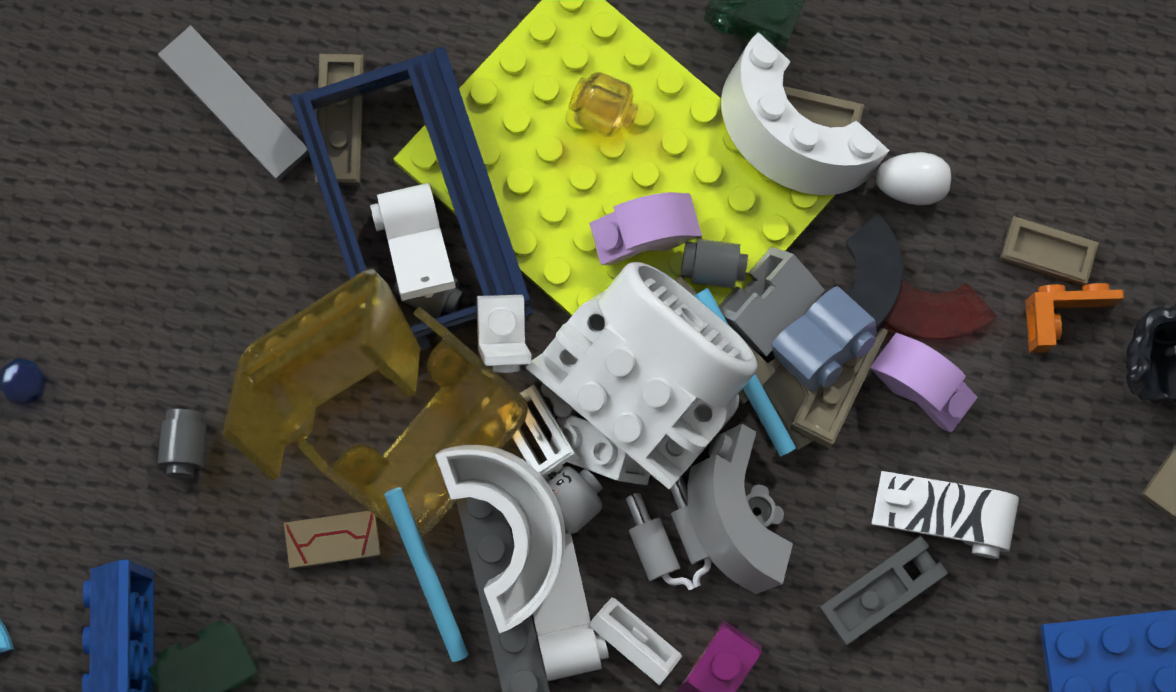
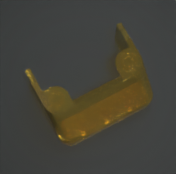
M374 269L365 270L257 339L241 355L237 364L222 435L272 481L280 476L284 448L293 442L299 443L303 441L313 430L316 407L379 369L385 378L391 379L408 397L416 393L420 346L388 283Z
M418 307L413 314L442 338L441 342L431 352L427 362L429 375L441 386V389L383 455L369 445L358 444L347 449L333 463L304 439L299 443L298 447L326 477L398 533V528L384 494L391 489L401 487L419 533L423 537L433 529L458 500H451L435 455L443 449L461 445H483L502 449L524 423L528 413V405L520 393L494 372L493 369L484 365L483 361L449 330L422 308Z

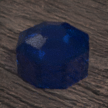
M17 358L2 367L0 388L8 400L28 405L43 396L47 378L37 363Z

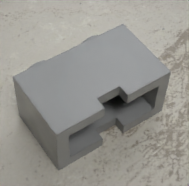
M773 247L748 272L753 280L747 287L742 290L736 286L718 306L727 323L757 353L764 356L773 351L771 344L779 334L795 320L805 315L825 291L794 254Z

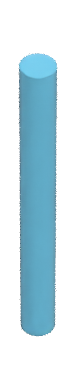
M708 288L694 295V297L727 323ZM754 374L743 387V390L781 457L796 449L759 379Z
M402 488L391 489L384 494L451 661H460L469 654Z

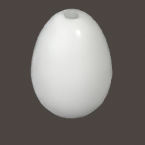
M924 152L907 153L895 156L882 163L877 170L876 183L886 195L898 201L913 205H929L939 202L948 194L951 184V171L949 165L936 155Z

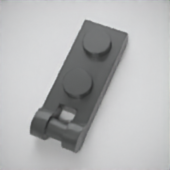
M922 535L818 607L844 646L948 574L942 563L938 562L936 564L926 550L929 545ZM910 560L913 561L921 573L914 580L910 578L903 568V565Z

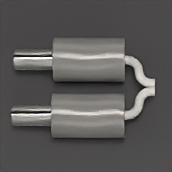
M680 477L676 481L677 484L675 483L670 488L678 506V510L672 512L671 516L691 564L703 560L705 562L703 568L694 574L693 583L687 578L674 579L669 576V574L681 569L661 519H650L640 493H634V499L632 495L626 498L636 523V527L628 531L649 581L663 577L665 582L670 585L684 584L688 590L701 586L700 578L710 570L711 559L696 535L689 512L688 489L683 477Z

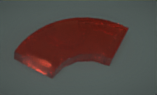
M903 279L902 291L897 307L885 325L898 333L913 338L949 340L966 336L979 330L997 315L967 283L952 292L933 294L917 290Z

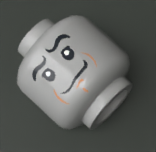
M564 466L562 470L546 481L560 505L566 533L574 534L578 532L601 511L602 502L597 493L603 488L586 468L578 473L575 469Z

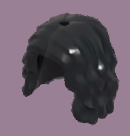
M1176 305L1170 308L1157 307L1149 310L1136 324L1133 338L1127 348L1126 379L1130 392L1137 395L1141 400H1149L1153 404H1158L1162 400L1170 404L1176 402Z

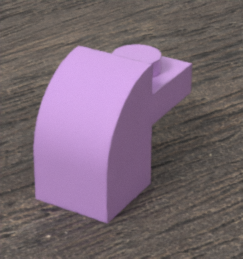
M668 192L636 198L614 206L615 212L589 223L601 265H614L644 251H668L685 244V241L689 242L702 236L690 193Z
M895 333L870 367L892 392L916 402L940 428L951 433L978 398L963 382L966 375L951 361L924 343L899 333Z

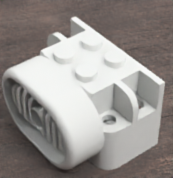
M632 262L622 269L606 291H602L576 310L569 321L563 324L557 331L556 337L545 351L534 358L532 364H528L526 369L659 482L670 489L735 414L739 406L738 393L756 373L757 360L750 347L740 335L683 286L652 266Z

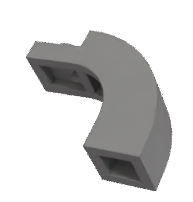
M740 424L724 433L718 434L710 444L708 450L710 458L691 466L688 478V505L696 535L713 563L732 581L757 594L783 584L793 543L764 527L750 509L745 494L744 480L756 431L744 424Z

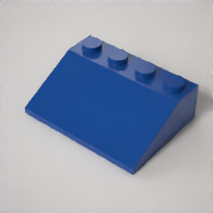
M117 560L90 569V580H85L83 585L84 607L90 608V627H84L82 646L84 654H90L89 673H84L82 692H154V570L130 560Z

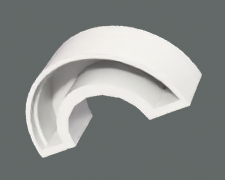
M758 32L748 43L733 67L722 91L721 110L729 136L737 149L762 174L792 190L814 195H835L853 190L868 180L890 150L857 121L845 127L829 128L813 123L799 114L788 101L783 88V74L791 61Z
M461 445L443 449L435 456L451 500L472 497L487 501L503 513L512 528L515 547L511 563L504 572L490 579L484 587V592L498 631L502 633L528 618L545 600L556 580L565 550V526L561 508L554 492L542 475L516 455L502 449L483 445Z

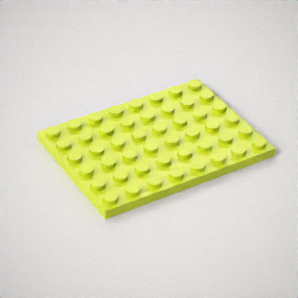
M541 0L459 88L521 274L571 317L585 302L602 291H606L622 269L629 263L639 262L647 264L665 273L673 280L681 276L685 244L668 251H644L614 265L600 264L589 223L615 212L614 206L659 193H690L702 234L699 239L740 244V253L748 254L745 280H736L735 287L738 286L744 290L753 280L748 272L771 247L787 251L835 196L814 195L792 190L771 180L752 166L740 153L729 136L722 116L721 98L606 0ZM609 80L616 82V84H611ZM618 83H623V84H620V86H619L618 89L613 90V89L617 86ZM425 124L393 158L394 163L419 185L429 183L433 197L456 216ZM697 238L694 239V240H692V241H689V242H695V243H696V242H697ZM682 277L697 293L708 288L718 306L733 290L730 288L691 283V278Z

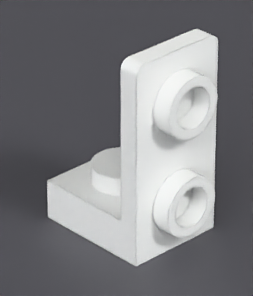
M523 295L477 296L478 351L484 365L493 366L494 372L510 373L520 371L523 364H532L531 353L525 344Z
M570 415V417L565 419L557 418L562 430L580 458L571 464L617 481L642 485L648 484L650 473L588 420L574 415ZM552 435L550 445L557 454L561 451V448Z

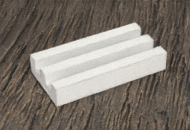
M534 384L496 409L526 462L540 473L545 481L549 479L548 474L555 471L558 473L564 468L563 464L567 461L574 463L580 459L542 394ZM531 399L561 448V451L557 454L526 404ZM516 409L519 410L547 458V461L542 464L511 414Z
M611 597L588 624L659 685L682 657L681 653L615 598Z

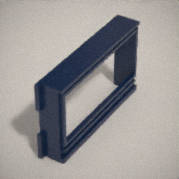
M445 46L434 49L433 52L299 95H290L379 364L429 349L431 347L428 339L476 324L477 305L397 332L387 333L314 112L315 109L408 79L411 80L483 296L523 295L524 317L533 314L530 307V297Z

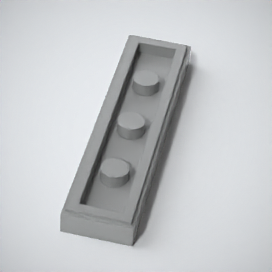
M191 25L158 53L160 59L277 182L309 155L304 143Z

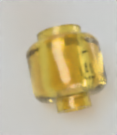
M595 72L588 78L581 77L569 102V110L574 112V121L578 126L605 137H613L622 127L626 129L631 127L638 112V104L633 103V89L630 84L602 72Z

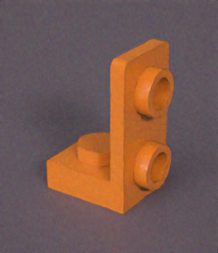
M1106 283L1082 286V291H1065V286L1058 284L1038 287V292H1034L1026 300L1029 353L1048 352L1056 346V340H1060L1062 334L1061 316L1059 313H1054V308L1114 307L1124 300L1123 290H1110L1109 284Z

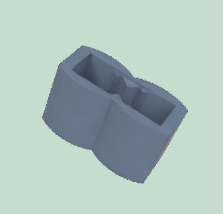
M836 286L820 297L805 315L795 320L779 334L771 344L774 358L810 392L817 390L821 386L824 388L829 387L840 377L843 371L842 365L854 356L857 358L864 356L873 347L877 334L876 321L840 287Z

